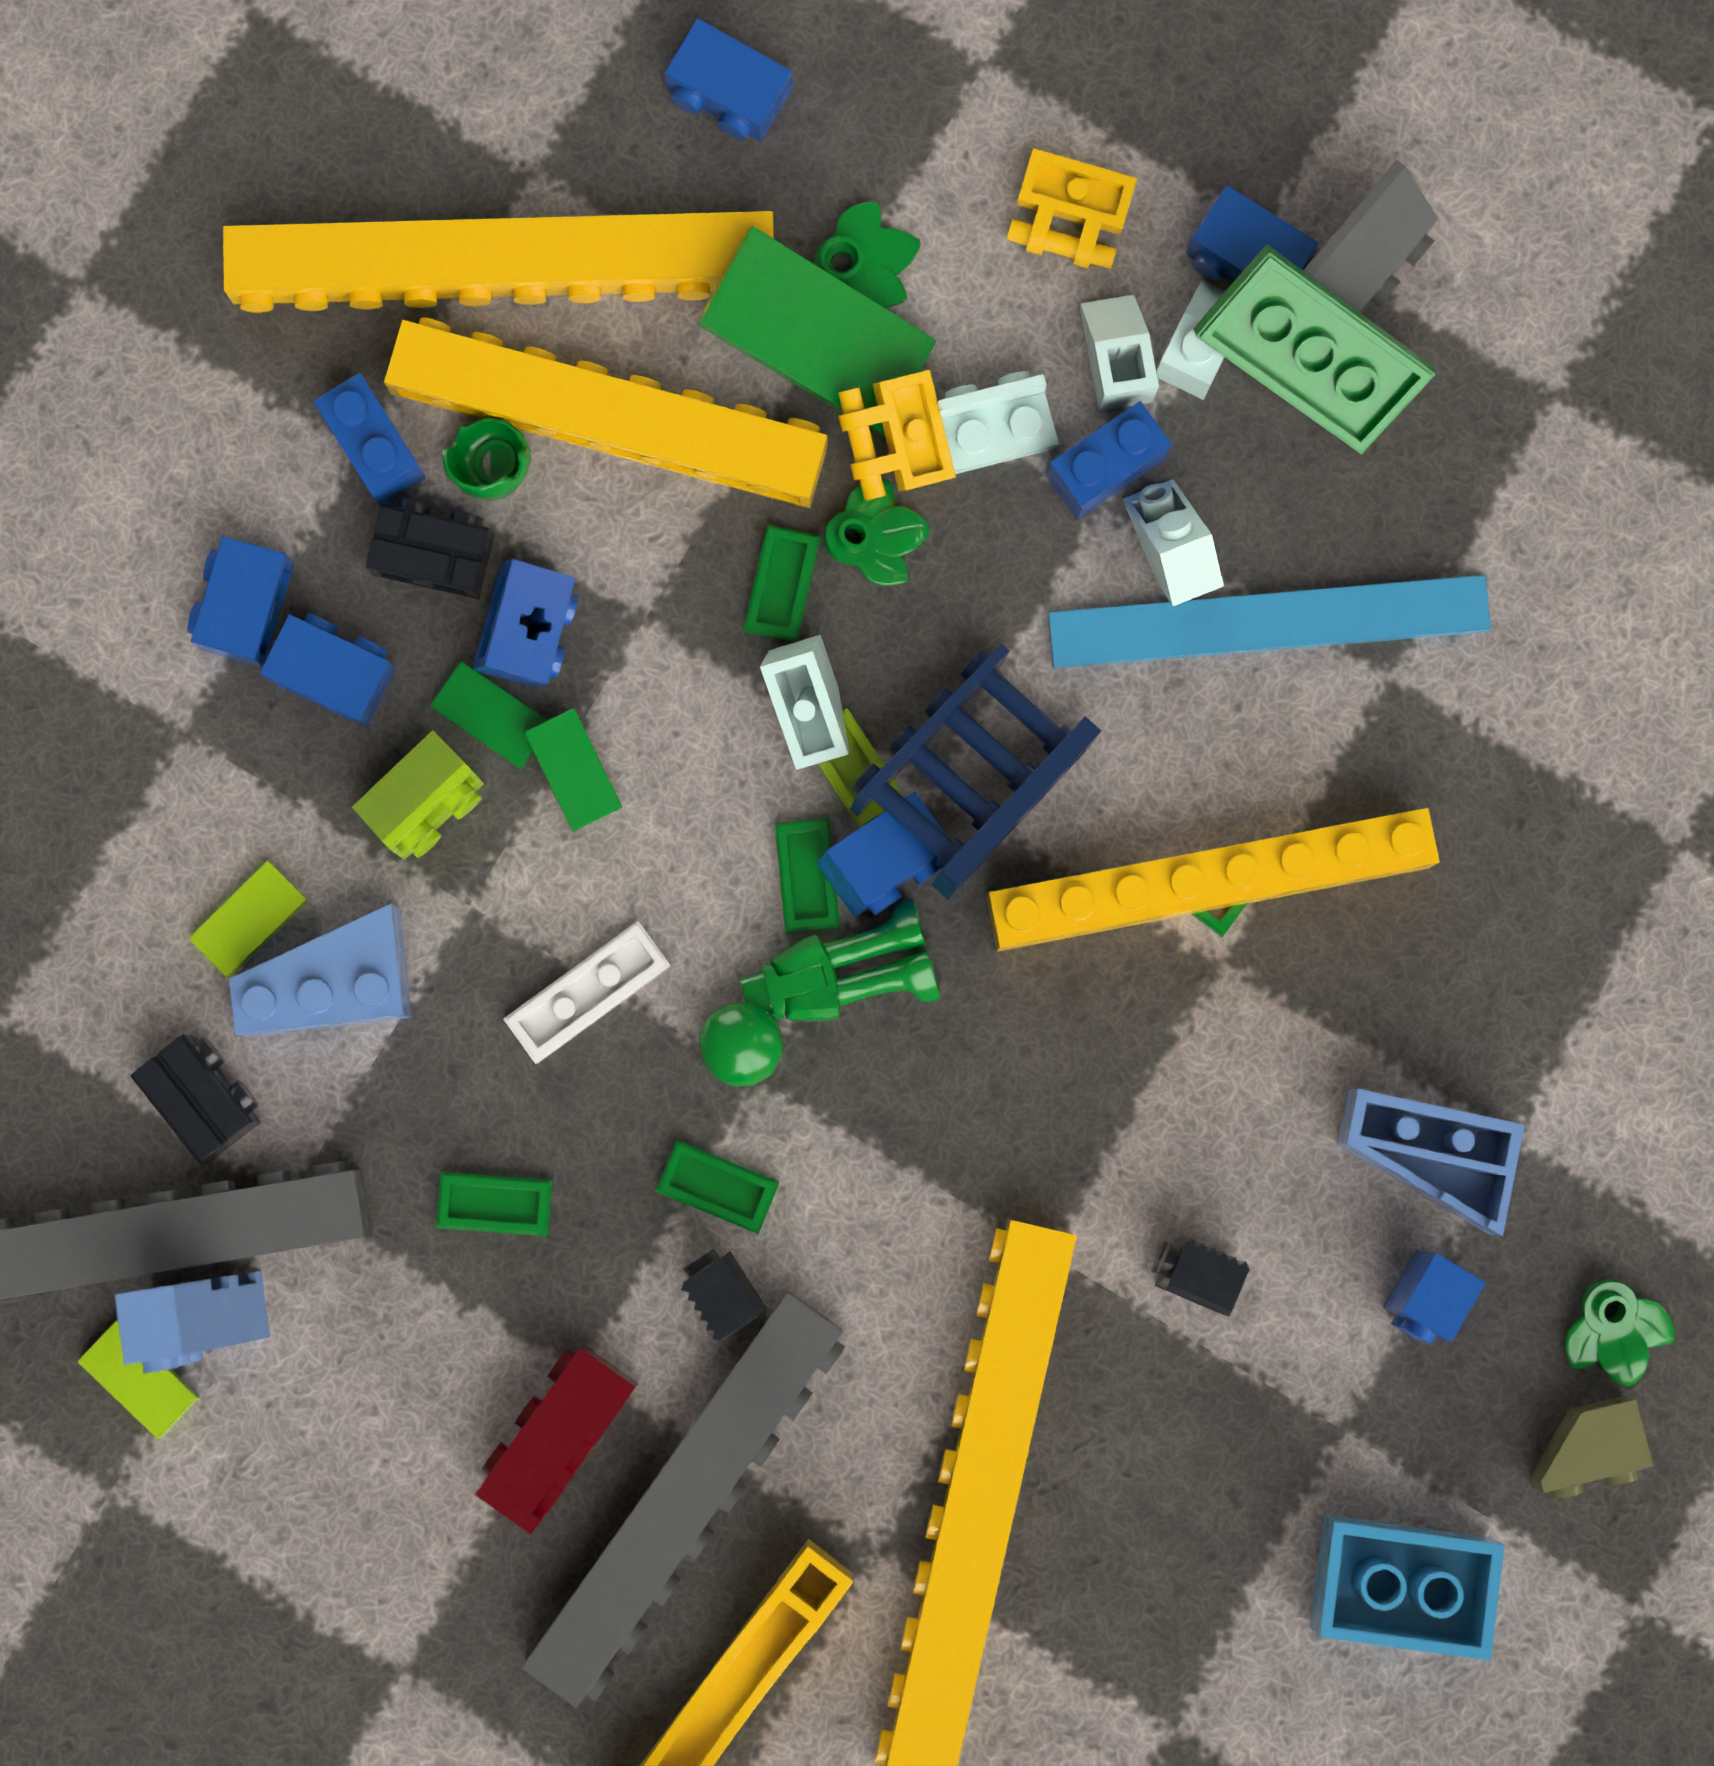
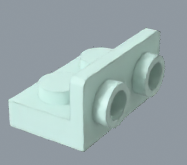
M1028 371L1011 373L998 379V386L977 390L976 385L960 386L945 393L946 399L937 402L955 474L1058 448L1059 442L1045 394L1047 384L1043 374L1030 377Z

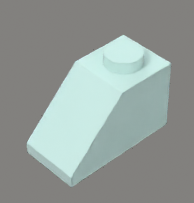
M1201 280L1184 312L1156 372L1157 378L1204 400L1224 359V356L1195 336L1194 327L1225 292V290L1204 280Z
M821 635L769 650L760 669L796 770L848 755L850 750L839 688Z

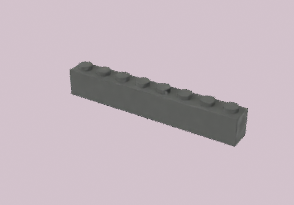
M339 1161L312 1166L313 1177L291 1180L290 1170L256 1176L257 1187L236 1190L235 1180L201 1185L202 1196L181 1199L180 1191L176 1189L146 1194V1206L125 1209L124 1199L90 1204L91 1215L76 1218L69 1217L68 1208L34 1214L35 1225L14 1228L13 1218L0 1219V1300L370 1237L372 1234L362 1170L347 1171L346 1162Z
M789 1290L529 1655L521 1667L522 1670L576 1709L585 1696H588L594 1702L597 1700L615 1674L607 1668L609 1662L619 1648L627 1654L631 1652L648 1627V1625L640 1620L652 1602L660 1607L665 1604L681 1578L673 1573L685 1555L695 1561L714 1534L712 1530L706 1527L718 1508L728 1514L746 1489L747 1485L739 1480L751 1461L759 1467L763 1465L780 1440L772 1434L775 1427L784 1415L792 1420L797 1417L813 1393L804 1387L817 1368L827 1374L844 1350L845 1346L837 1341L843 1333L842 1328Z

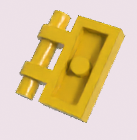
M1033 148L1017 206L1037 211L1033 224L1012 219L1007 240L1026 245V251L1042 256L1043 251L1074 259L1073 265L1089 269V265L1092 264L1111 270L1117 249L1096 243L1100 230L1121 235L1137 178ZM1053 216L1083 224L1081 237L1078 238L1050 230Z
M930 370L872 384L878 406L865 409L860 388L838 393L843 415H839L838 418L842 432L848 431L855 463L850 464L854 480H860L865 501L886 495L881 474L894 471L898 491H906L956 477ZM882 422L889 454L876 457L869 425Z

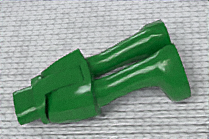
M913 898L894 905L889 920L873 929L823 943L817 934L811 935L774 956L770 960L771 965L769 963L762 964V972L740 978L745 1002L757 1005L770 1013V1015L775 1014L777 1020L783 1019L784 1013L786 1019L790 1021H829L840 1019L841 1006L871 996L896 991H908L921 1002H932L941 999L933 964L927 950L883 966L837 978L835 968L878 955L926 946L924 932Z

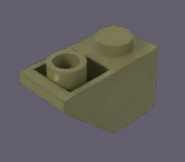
M1620 1396L1570 1408L1530 1475L1532 1488L1542 1493L1549 1492L1551 1499H1561L1583 1493V1483L1604 1479L1606 1486H1613L1639 1479L1637 1470L1653 1467V1462L1637 1400L1627 1396Z

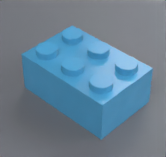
M1323 1514L1309 1627L1322 1638L1491 1661L1504 1544L1486 1536Z

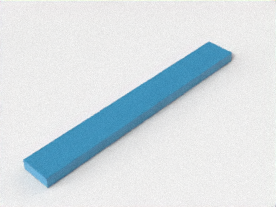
M1485 575L1188 600L1172 606L1170 602L1048 613L1053 669L1483 633L1491 630Z

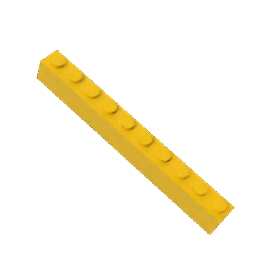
M773 211L223 226L224 291L233 304H240L241 310L255 313L273 310V303H295V308L299 310L320 311L328 308V302L349 301V305L356 309L370 310L382 307L383 300H404V304L408 307L429 308L437 305V299L459 298L461 305L472 307L489 305L492 303V297H513V301L517 304L538 305L546 302V296L568 295L570 302L580 304L598 302L601 300V294H623V299L626 301L647 302L655 299V293L677 292V297L682 300H704L710 297V291L715 290L747 228L754 226L774 239Z
M1008 1219L1006 1230L995 1229L988 1261L998 1263L994 1284L983 1283L980 1292L976 1316L986 1319L981 1340L971 1338L967 1349L963 1371L973 1373L969 1394L963 1395L958 1393L951 1427L960 1429L956 1451L945 1449L938 1482L948 1484L943 1507L932 1505L925 1538L935 1540L931 1561L920 1560L913 1594L922 1596L918 1618L907 1616L900 1650L909 1652L905 1675L894 1673L887 1707L897 1710L892 1731L881 1729L874 1760L876 1764L884 1766H958L1077 1235Z

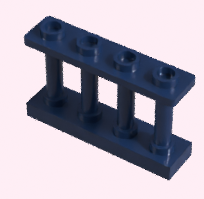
M1000 644L990 656L981 650L960 674L966 681L954 693L946 687L927 707L925 713L930 719L918 731L911 725L908 726L889 747L888 750L894 756L882 769L873 763L852 786V789L858 794L850 810L857 817L875 801L938 858L935 864L942 870L932 883V886L947 900L1079 760L1102 731L1086 716L1073 730L1065 724L1059 727L997 671L1010 652L1003 644ZM981 687L1045 743L1042 749L1049 755L1037 768L1030 762L1024 765L962 709ZM945 725L950 727L1010 781L1007 787L1014 793L1002 806L994 800L988 803L926 747ZM909 763H912L974 819L971 825L978 831L965 845L958 838L954 842L889 785Z

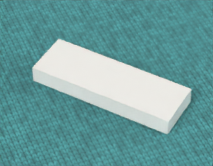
M637 921L503 1020L535 1064H538L670 968L671 965L640 922Z

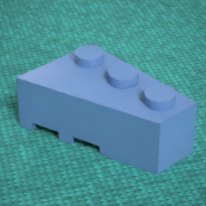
M392 903L230 978L229 984L235 1035L248 1038L412 1018L400 908Z
M1363 1089L1347 1090L1336 1145L1488 1235L1503 1236L1525 1127L1524 1124Z
M261 1271L115 1294L124 1365L142 1362L144 1373L174 1369L191 1364V1362L202 1361L203 1351L270 1338Z

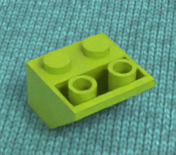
M432 730L359 799L352 808L395 854L404 860L412 853L417 858H420L439 841L441 834L437 829L451 815L459 820L479 803L482 797L477 791L484 783Z

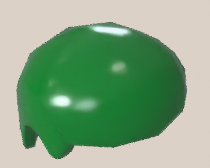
M490 417L480 419L469 425H461L458 428L457 436L452 445L442 450V460L446 475L468 496L486 501L502 499L514 492L526 477L532 457L528 442L521 431L507 420ZM489 451L490 476L486 474L483 468V459Z
M753 1003L726 1004L709 1015L699 1033L700 1054L707 1070L717 1080L733 1087L754 1086L771 1076L784 1053L785 1044L777 1020L770 1013Z

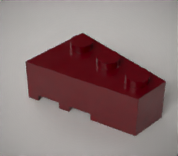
M586 1345L580 1347L576 1354L568 1349L564 1351L547 1376L555 1382L542 1401L536 1396L530 1399L514 1422V1424L521 1428L520 1432L509 1447L500 1442L481 1469L488 1476L474 1495L530 1535L541 1524L639 1384Z

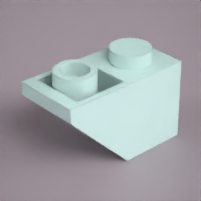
M1128 295L1080 303L1098 410L1105 411L1133 406L1140 400L1143 404L1152 403L1159 384L1149 331L1135 296Z
M1174 479L1161 484L1149 485L1141 492L1123 498L1154 577L1172 606L1224 586L1212 534Z

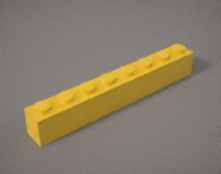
M420 318L418 324L402 320L384 380L391 395L479 419L490 417L507 420L519 430L811 508L828 447L827 435L819 433L820 427L814 423L797 418H789L787 424L766 419L767 413L746 404H736L734 410L713 404V397L695 390L684 389L682 395L661 390L662 385L659 382L644 376L631 375L629 381L608 376L609 370L588 361H578L576 367L555 361L556 355L537 347L526 346L524 352L503 347L504 342L501 339L481 332H473L471 338L450 333V326L434 319Z
M1424 808L992 891L988 893L986 900L996 951L998 952L1190 915L1202 911H1211L1239 904L1424 870L1440 863L1429 809Z

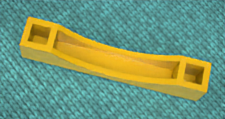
M808 1538L639 1766H714L765 1694L820 1628L854 1582L853 1572Z

